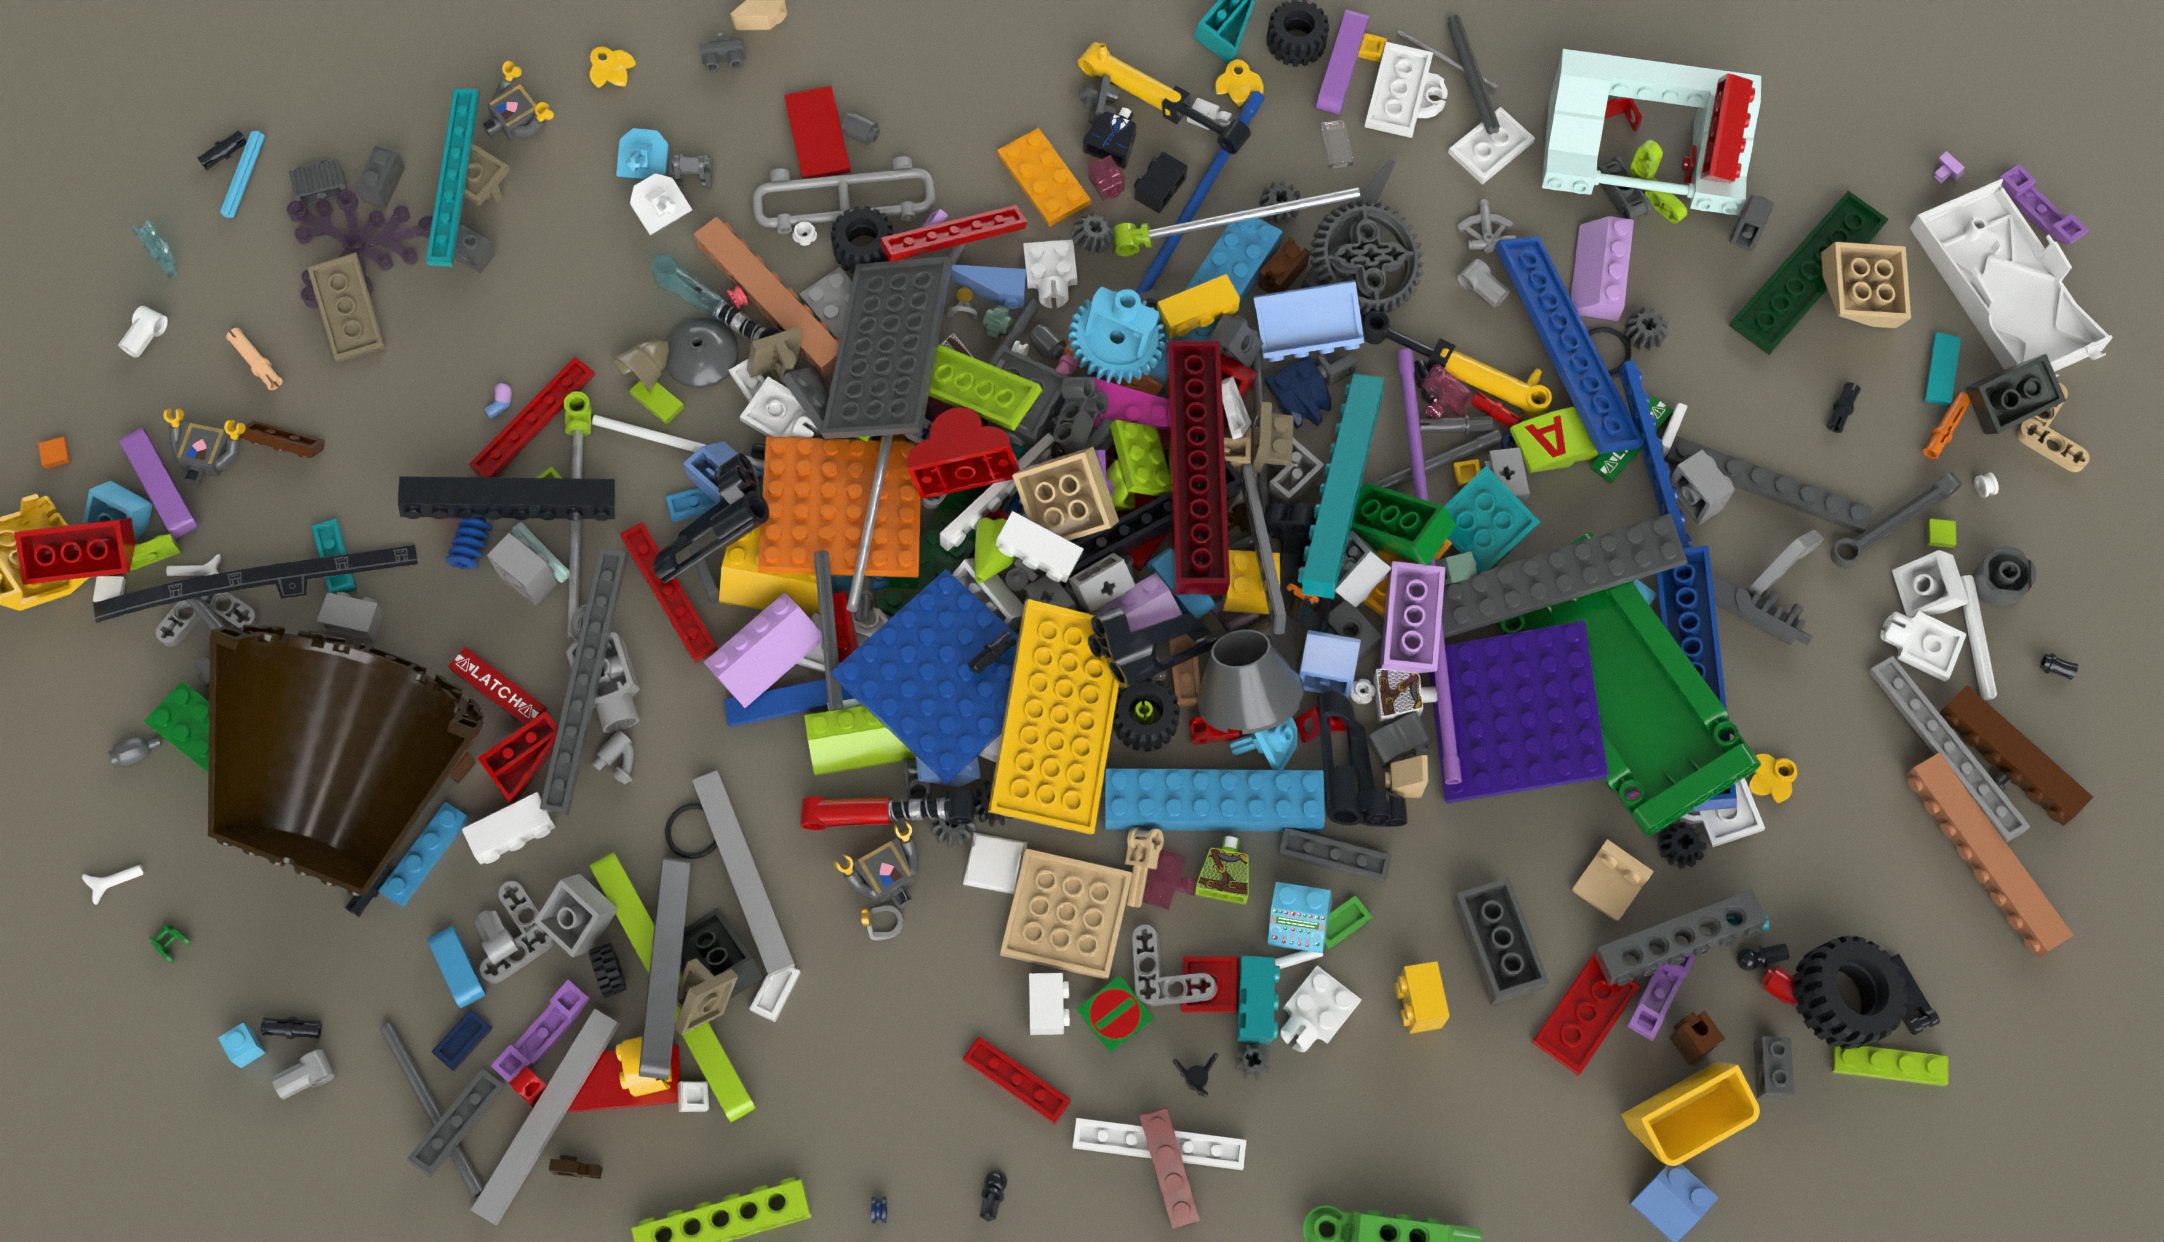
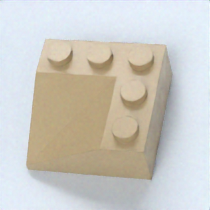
M1834 242L1821 252L1823 278L1838 316L1872 327L1898 328L1911 319L1906 247Z
M1093 446L1023 468L1012 475L1028 520L1068 541L1109 529L1119 522Z

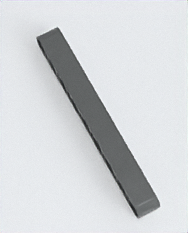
M664 856L662 858L639 1077L667 1080L669 1077L691 860Z

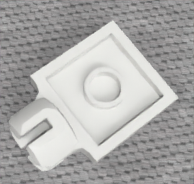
M1073 239L1023 243L1028 289L1034 288L1038 290L1039 301L1044 307L1052 308L1051 298H1056L1057 308L1065 305L1069 299L1068 287L1077 285Z
M767 377L740 416V421L768 437L813 438L815 436L818 438L820 432L791 391L770 377Z
M1917 611L1913 618L1893 612L1883 625V628L1886 630H1881L1880 633L1883 641L1896 646L1898 649L1897 659L1944 682L1950 679L1967 635L1920 611Z
M1316 966L1284 1006L1283 1010L1289 1014L1290 1018L1281 1029L1280 1035L1288 1045L1297 1034L1299 1037L1292 1049L1298 1052L1307 1051L1317 1039L1323 1040L1328 1044L1362 999L1319 966Z

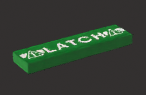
M1652 396L1649 400L1648 408L1650 415H1653L1656 420L1655 432L1667 421L1674 410L1655 396ZM1641 447L1601 454L1590 469L1611 484L1639 453Z

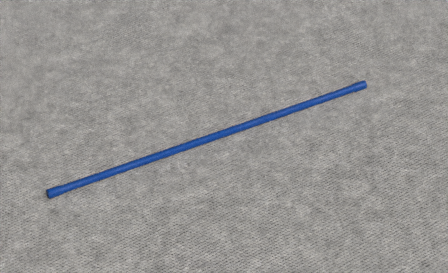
M1251 92L1237 120L1242 121L1246 125L1249 124L1264 101V96L1260 92ZM1220 147L1175 225L1192 221L1229 158L1230 153H1227ZM1184 233L1167 237L1135 292L1138 295L1152 289ZM1093 372L1090 375L1086 374L1085 377L1096 378L1097 373ZM1018 491L1005 511L1009 515H1011L1012 511L1019 514L1023 508V505L1019 503L1020 496Z

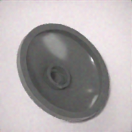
M696 318L685 321L675 327L665 340L669 343L666 370L674 380L688 387L706 388L722 382L730 375L729 369L736 366L738 361L739 348L734 334L727 326L713 319ZM696 343H702L699 347L694 346Z

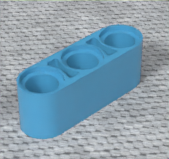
M1168 547L1147 563L1151 573H1157L1169 588L1178 607L1184 614L1191 612L1199 619L1215 607L1210 595L1173 594L1171 548Z
M453 925L427 938L449 989L460 1008L487 995L464 944Z

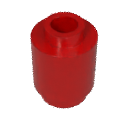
M1779 966L1774 970L1769 968L1761 979V982L1764 983L1762 989L1783 1003H1790L1794 1006L1797 1003V999H1793L1792 990L1796 989V985L1792 984L1793 975Z

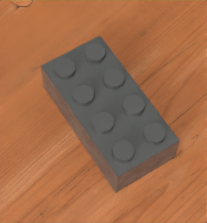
M1509 877L1457 893L1452 903L1490 1004L1494 1005L1544 989L1549 980Z

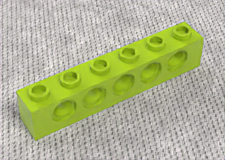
M795 1177L779 1181V1186L768 1189L767 1185L753 1188L751 1189V1194L740 1197V1194L736 1193L723 1197V1202L712 1205L711 1201L697 1204L694 1206L695 1210L684 1213L682 1209L667 1213V1218L656 1221L655 1218H647L639 1221V1226L631 1229L634 1242H659L658 1235L664 1229H671L672 1237L668 1242H728L811 1218L812 1215L804 1183L801 1179L796 1181ZM776 1197L785 1198L784 1207L778 1211L772 1210L770 1206L772 1200ZM748 1205L757 1206L756 1215L751 1219L743 1218L744 1208ZM720 1213H727L729 1215L728 1223L723 1227L715 1226L716 1216ZM692 1221H699V1232L695 1235H688L686 1232L687 1225Z

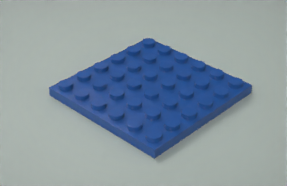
M945 569L831 671V676L941 780L948 784L1002 733L1019 635ZM1004 631L1010 632L1012 636L1008 640L1015 638L1016 645L1000 656V661L993 662L980 674L975 675L971 672L968 662L984 649L983 646L991 644Z

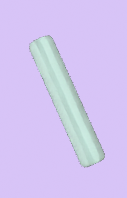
M518 523L512 528L513 535L516 538L520 536L526 540L531 546L529 548L535 554L539 551L549 559L550 563L548 565L555 571L553 575L560 583L565 582L569 578V570L523 523Z

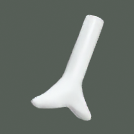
M217 554L208 563L201 566H167L166 574L167 576H208L219 574L217 568L221 562V555Z
M140 864L104 878L90 877L83 874L82 879L93 890L92 901L97 905L109 887L139 877L145 873Z

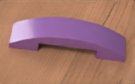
M2020 164L2000 176L1999 179H2003V187L2016 206L2033 224L2052 238L2070 245L2088 233L2089 229L2072 213L2066 217L2034 187L2036 179Z
M1694 954L1685 957V960L1678 965L1669 966V964L1659 967V970L1650 978L1627 1027L1651 1041L1654 1040L1674 996L1696 958Z
M568 979L549 1000L551 1004L514 1045L510 1044L491 1067L508 1082L524 1066L530 1069L534 1067L575 1021L588 1002L589 997Z

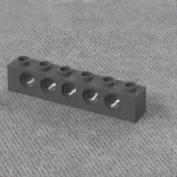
M1749 890L1597 947L1595 958L1608 985L1617 983L1618 986H1622L1631 982L1634 976L1642 973L1644 976H1649L1656 973L1661 966L1669 964V966L1678 965L1685 960V957L1693 954L1695 957L1702 956L1711 950L1710 948L1714 946H1729L1736 942L1738 937L1744 935L1748 938L1762 932L1767 918L1753 891ZM1734 917L1740 924L1731 925L1726 918ZM1701 927H1710L1714 934H1704ZM1675 937H1685L1688 940V944H1679ZM1653 945L1658 946L1662 949L1663 953L1654 954L1650 951L1649 947ZM1631 955L1636 958L1637 963L1629 964L1623 957Z

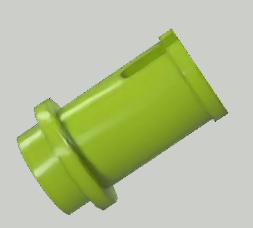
M1142 701L1136 705L1133 720L1142 725H1151L1154 721L1152 705L1147 701H1144V705H1142Z

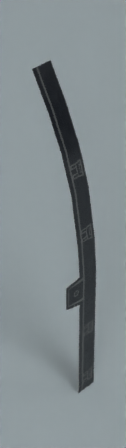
M415 545L286 562L159 585L93 603L95 621L98 623L122 615L188 599L276 584L281 599L306 596L308 579L418 564Z

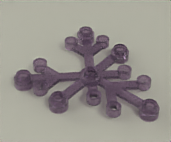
M351 190L341 191L336 198L340 209L345 212L348 234L332 226L331 215L333 208L328 201L323 200L316 205L320 219L310 214L303 201H293L287 207V213L293 222H305L312 226L296 229L295 237L300 244H307L311 241L312 237L327 234L343 243L344 251L339 257L355 252L358 254L370 295L373 292L374 286L371 279L366 275L363 255L377 262L381 270L391 269L393 267L391 256L372 248V246L381 245L401 256L405 264H415L418 261L416 251L413 248H406L395 241L419 236L429 238L430 231L427 230L431 228L433 216H425L420 219L418 226L394 231L400 223H405L410 219L408 208L398 206L394 209V214L387 223L382 212H372L369 215V220L359 231L355 212L359 201L356 194ZM328 207L326 211H321L322 208ZM401 212H405V215L398 216ZM378 217L381 218V219H380L379 221H377V222L374 221V219H376V218H378ZM383 227L377 235L370 236L376 228ZM301 234H307L305 237L300 238ZM413 254L412 258H406L407 255ZM383 260H389L386 264H381ZM305 270L301 277L307 287L302 290L301 299L307 307L318 308L316 299L310 301L315 297L311 280H307L309 277L308 270Z

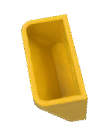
M1714 1062L1622 1113L1621 1116L1627 1128L1660 1162L1676 1166L1754 1123L1759 1117L1760 1108L1739 1065Z

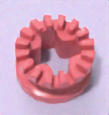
M736 285L733 291L727 290L726 292L729 300H733L731 303L738 311L741 305L747 306L748 301L742 289Z

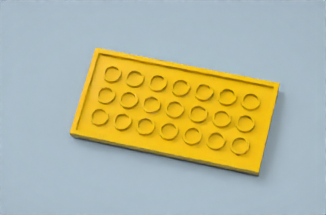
M1030 599L1025 601L988 812L1085 834H1094L1119 683L1108 667L1107 659L1104 656L1100 658L1094 656L1088 645V637L1094 634L1091 619L1095 615Z

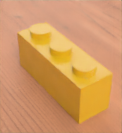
M1225 274L1157 302V311L1161 317L1160 322L1164 324V329L1169 339L1176 336H1185L1195 328L1207 327L1213 321L1222 318L1223 314L1233 316L1239 310L1240 297L1228 275Z

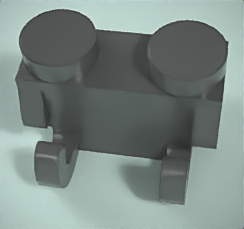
M678 154L672 157L670 175L677 186H683V180H678L681 179V174H699L700 179H705L702 180V186L712 188L713 159L710 156L699 155V158H692Z

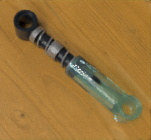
M660 255L652 261V273L656 284L660 288L669 289L714 321L724 320L727 326H730L738 334H743L744 338H750L751 342L781 333L776 328L766 329L765 327H760V324L756 325L753 323L751 318L744 313L735 311L734 306H729L730 301L678 266L671 256ZM669 270L668 273L662 274L663 271Z

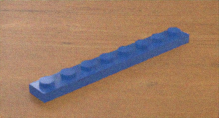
M1634 360L1626 361L1620 368L1619 375L1632 419L1644 441L1641 450L1660 514L1663 516L1671 513L1682 547H1692L1691 538L1684 529V514L1682 510L1678 509L1676 502L1678 498L1677 490L1671 485L1669 479L1670 467L1667 462H1664L1662 455L1663 444L1661 439L1657 438L1655 432L1656 420L1653 415H1650L1648 408L1649 397L1647 392L1643 391L1641 385V370L1636 368Z

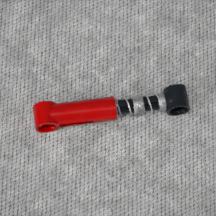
M955 790L948 792L945 798H936V800L927 801L926 798L925 801L921 798L910 799L908 802H904L903 799L901 802H895L892 797L849 799L805 797L801 803L800 827L806 830L818 831L832 826L892 824L894 819L896 821L900 820V818L923 820L925 817H929L932 820L935 817H939L940 819H946L947 822L952 824L965 825L974 822V793Z

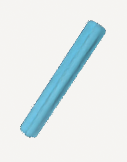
M252 131L247 140L220 213L226 218H234L265 139V135L260 133V131Z

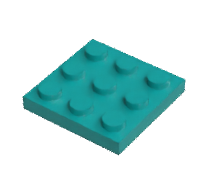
M1487 466L1444 506L1456 524V527L1447 539L1452 542V545L1461 554L1472 551L1473 559L1477 566L1476 570L1479 573L1493 569L1542 523Z

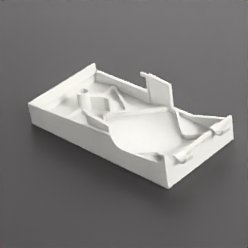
M2003 179L1917 215L1910 227L1911 231L2004 370L2043 354H2047L2054 372L2087 357L2096 360L2106 355V353L2102 354L2100 351L2113 338L2112 335L2109 336L2075 302L2062 283V280L2072 266L2058 243L2054 242L2050 235L2046 236L2050 244L2046 249L2002 187Z

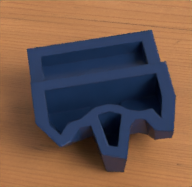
M1309 356L1265 378L1266 386L1278 401L1279 410L1283 415L1294 416L1293 425L1297 429L1302 426L1303 418H1307L1318 427L1323 421L1320 409L1331 411V397L1324 377Z

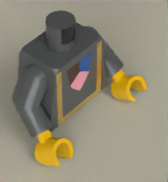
M507 61L502 67L503 73L506 76L502 77L496 92L488 104L492 118L483 123L482 126L490 137L502 130L509 140L531 138L541 128L546 126L545 119L551 120L554 117V113L548 110L549 104L540 102L536 105L517 80H513V77L518 78L522 71L520 67H514V62Z
M171 408L164 411L165 420L171 423L169 435L174 458L187 471L184 479L185 482L199 486L203 475L217 477L238 459L241 438L238 436L246 430L243 423H237L236 430L234 429L235 420H228L224 426L225 430L183 422V425H180L179 421L184 418V412L181 409H176L175 419L172 417Z
M905 821L907 830L904 833L898 832L896 824L894 826L895 833L899 838H902L900 841L898 838H895L855 862L843 854L847 863L842 868L838 862L834 861V867L841 872H845V879L856 893L871 900L878 899L881 903L892 898L899 909L906 907L913 901L906 889L915 884L913 877L918 873L919 854L914 839L910 836L912 828L907 821Z

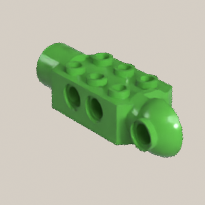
M1329 1205L1319 1206L1311 1210L1305 1217L1303 1224V1234L1307 1242H1387L1381 1238L1380 1231L1388 1233L1391 1242H1411L1409 1235L1418 1238L1419 1242H1482L1480 1228L1452 1224L1441 1225V1220L1424 1218L1423 1222L1412 1221V1216L1395 1214L1394 1218L1383 1217V1212L1366 1210L1365 1214H1359L1357 1211L1348 1213ZM1329 1224L1333 1229V1236L1330 1238L1323 1237L1319 1233V1225Z

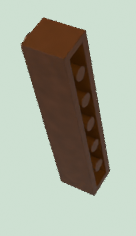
M1968 685L1939 712L1948 725L1963 736L1964 741L1969 746L1975 747L1984 755L1985 760L1989 764L1996 766L2010 778L2012 784L2019 786L2026 793L2028 799L2039 804L2053 821L2064 826L2093 798L2089 792Z

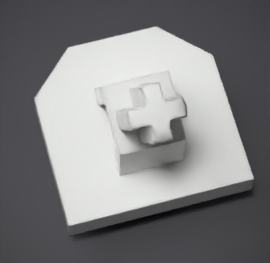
M653 174L633 187L630 205L650 236L692 212V208L671 177Z

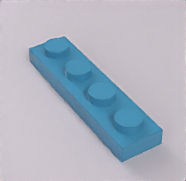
M445 802L379 892L404 908L468 822L469 817Z

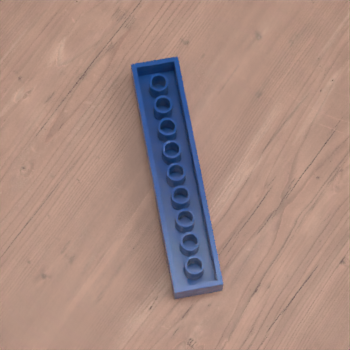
M1709 546L1683 548L1688 564L1657 573L1661 621L1727 711ZM1730 733L1722 734L1719 739L1724 742L1730 741ZM1735 784L1690 812L1737 808Z

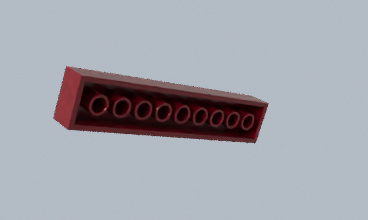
M1168 341L1165 357L1173 594L1227 595L1230 585L1220 341Z

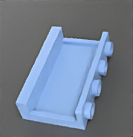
M1355 280L1254 296L1260 338L1264 343L1262 346L1263 359L1269 358V362L1284 360V355L1294 354V358L1309 356V351L1319 350V354L1334 352L1335 347L1344 346L1345 350L1360 348V343H1364Z

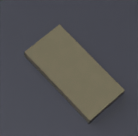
M355 252L308 266L307 270L334 361L338 363L385 349V343L358 254Z

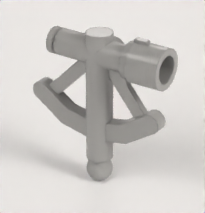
M1482 199L1479 202L1480 214L1468 217L1459 223L1457 228L1459 232L1466 231L1477 239L1468 240V250L1484 249L1485 253H1491L1496 249L1495 245L1499 240L1516 239V235L1500 237L1505 229L1512 228L1513 222L1500 215L1490 214L1489 202L1486 199ZM1481 223L1482 236L1470 227ZM1491 223L1500 225L1494 235L1492 234Z

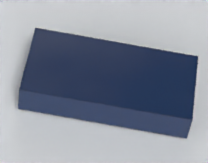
M470 1009L431 1052L454 1072L493 1028Z

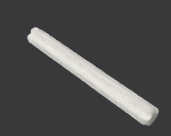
M1972 575L1961 576V580L1969 603L1963 605L1980 696L1984 700H1991L1997 696L1975 581Z

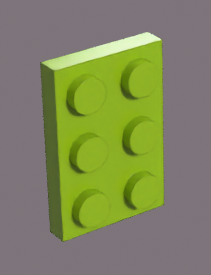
M1121 420L1113 421L1110 424L1127 491L1158 497L1170 492V475L1157 427Z

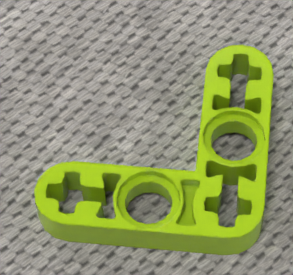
M1647 140L1637 149L1629 169L1633 178L1658 181L1654 176L1662 159L1663 152L1655 141ZM1641 189L1648 197L1651 205L1669 222L1677 224L1687 216L1685 205L1672 193Z

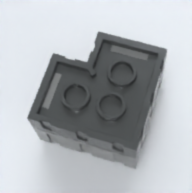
M1001 345L990 365L1039 384L1042 392L1014 431L991 421H988V426L1003 430L1010 442L1025 447L1026 454L1047 433L1051 434V420L1054 416L1060 415L1059 410L1065 402L1062 395V382L1070 376L1063 373L1060 374L1055 369L1040 362L1037 363L1033 359L1018 352H1013L1010 348Z

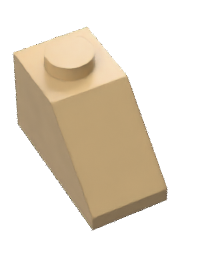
M746 0L730 15L735 30H771L776 24L783 22L787 16L785 0Z
M1427 755L1391 763L1388 772H1384V788H1388L1389 792L1394 791L1397 795L1404 798H1421L1428 783Z

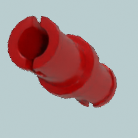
M1478 391L1471 401L1472 406L1491 416L1493 421L1497 420L1509 429L1521 423L1523 419L1521 416L1519 417L1505 408L1504 403L1500 401L1497 403L1481 391Z

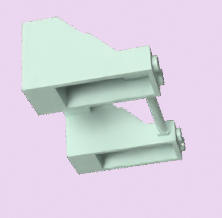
M1563 49L1549 97L1542 188L1591 195L1594 185L1602 183L1687 195V198H1690V209L1740 216L1746 201L1747 172L1761 103V76ZM1727 73L1753 80L1752 87L1755 88V97L1753 102L1749 103L1747 112L1751 113L1750 124L1748 128L1744 129L1743 138H1746L1744 153H1740L1738 163L1742 164L1740 177L1735 178V182L1730 184L1700 179L1718 79ZM1608 95L1698 107L1693 123V145H1696L1695 166L1689 185L1603 174L1600 170H1597L1598 152Z

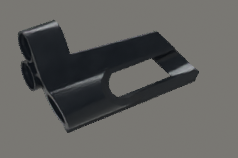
M739 452L720 465L719 472L716 474L717 484L720 488L718 491L724 499L679 533L677 540L658 553L654 561L653 570L662 582L667 583L709 554L732 545L769 519V507L763 496L760 495L759 482L750 460L743 453ZM713 529L718 539L682 563H677L676 553Z
M1269 503L1266 505L1264 512L1267 533L1270 537L1282 540L1280 590L1285 612L1292 620L1298 621L1307 630L1327 633L1332 599L1320 597L1317 615L1306 603L1294 595V590L1289 591L1287 589L1290 583L1299 587V569L1306 565V562L1303 560L1305 547L1310 546L1312 541L1309 540L1311 524L1316 525V521L1313 518L1314 509L1305 503H1295L1291 505V508H1287L1280 503Z
M1114 607L1092 617L1091 625L1094 634L1088 637V645L1094 656L1098 658L1104 656L1107 659L1112 675L1123 690L1211 650L1218 639L1191 612L1130 632L1125 613L1120 607ZM1185 633L1197 644L1160 662L1156 658L1158 645Z
M1334 690L1317 696L1328 818L1336 824L1347 826L1363 824L1372 827H1398L1406 825L1408 823L1406 798L1397 795L1394 791H1375L1365 727L1355 721L1354 708L1351 702L1344 695ZM1331 716L1338 717L1347 724L1350 766L1334 767Z

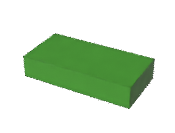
M1356 895L1330 913L1324 944L1327 950H1330L1372 919L1371 914Z

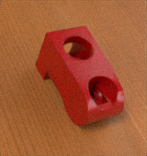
M1201 716L1189 720L1192 744L1202 745L1241 738L1240 730L1228 729V732L1217 730L1207 724Z
M524 1066L509 1082L512 1088L533 1108L547 1087V1084L527 1066Z

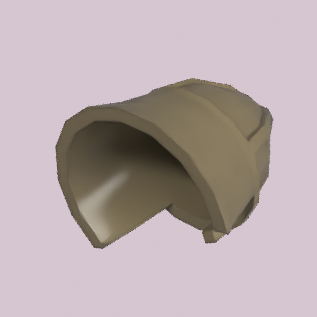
M663 340L642 342L613 356L612 361L622 374L632 371L650 393L666 368L669 343Z

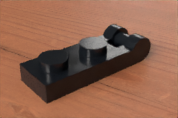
M1900 954L1892 956L1890 960L1893 964L1897 963L1900 968L1898 971L1901 978L1904 977L1906 983L1903 989L1907 993V1003L1903 1004L1906 1007V1012L1902 1020L1911 1034L1917 1035L1923 1032L1924 1027H1933L1939 1024L1940 1019L1936 1011L1930 1007ZM1918 1009L1922 1016L1917 1018L1912 1011Z

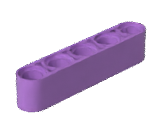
M1345 10L1319 93L1316 109L1340 115L1358 58L1363 35L1366 32L1369 15Z
M141 427L120 438L121 446L172 537L177 539L198 528L197 521L145 429Z

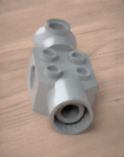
M587 604L577 608L570 616L568 623L569 633L576 641L566 651L571 669ZM614 632L610 634L594 703L602 730L606 733L616 732L617 730L621 731L639 722V716L632 697L640 690L625 641Z

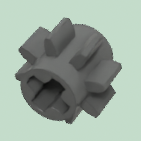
M1246 1044V1052L1244 1054L1237 1052L1236 1057L1242 1061L1236 1065L1235 1069H1242L1244 1071V1079L1248 1075H1254L1255 1079L1259 1080V1072L1261 1070L1268 1072L1269 1067L1263 1063L1269 1059L1270 1055H1263L1260 1052L1261 1045L1257 1049H1251L1249 1044ZM1255 1057L1257 1058L1256 1064L1253 1068L1249 1067L1248 1060Z

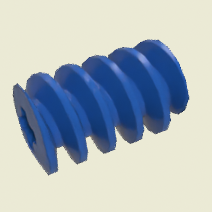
M486 518L461 519L458 524L460 528L456 529V537L453 538L451 543L453 547L449 548V556L446 557L445 561L451 566L460 569L478 568L479 563L473 559H482L483 555L477 549L486 548V545L480 539L488 540L489 535L483 531H492L493 526L487 523Z

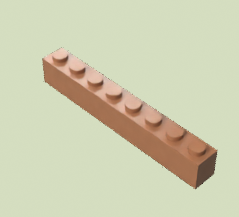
M717 216L693 234L696 246L734 286L738 285L742 289L747 300L774 328L780 329L781 327L784 331L799 327L803 335L799 354L810 366H815L818 374L823 379L834 372L840 339H834L830 335L827 325L823 321L818 322L814 318L812 310L806 304L802 306L798 301L795 292L791 288L786 289L781 284L782 281L777 273L774 271L770 272L766 268L763 259L759 255L754 256L750 252V247L742 238L738 239L734 235L732 227L727 222L722 223Z
M1940 752L1915 766L1905 775L1909 787L1921 797L1927 812L1934 815L1943 834L1953 841L1959 856L1972 867L1975 878L1988 889L1994 904L2001 907L2007 916L2008 923L2020 933L2026 948L2031 953H2034L2039 958L2074 936Z

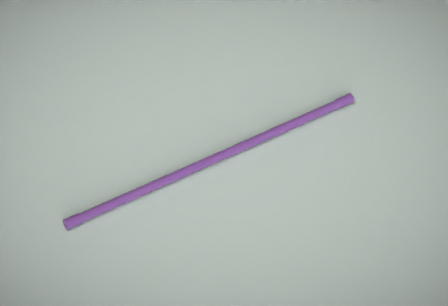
M1402 349L1398 351L1397 355L1399 373L1402 379L1414 495L1417 498L1428 501L1414 380L1413 351L1411 349ZM1435 556L1428 565L1436 566ZM1441 618L1438 668L1434 674L1444 754L1443 767L1445 783L1458 784L1462 782L1460 761L1457 755Z

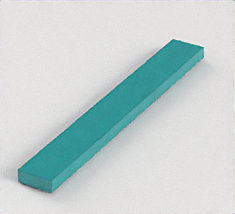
M453 89L426 256L428 266L453 267L480 97L478 89Z

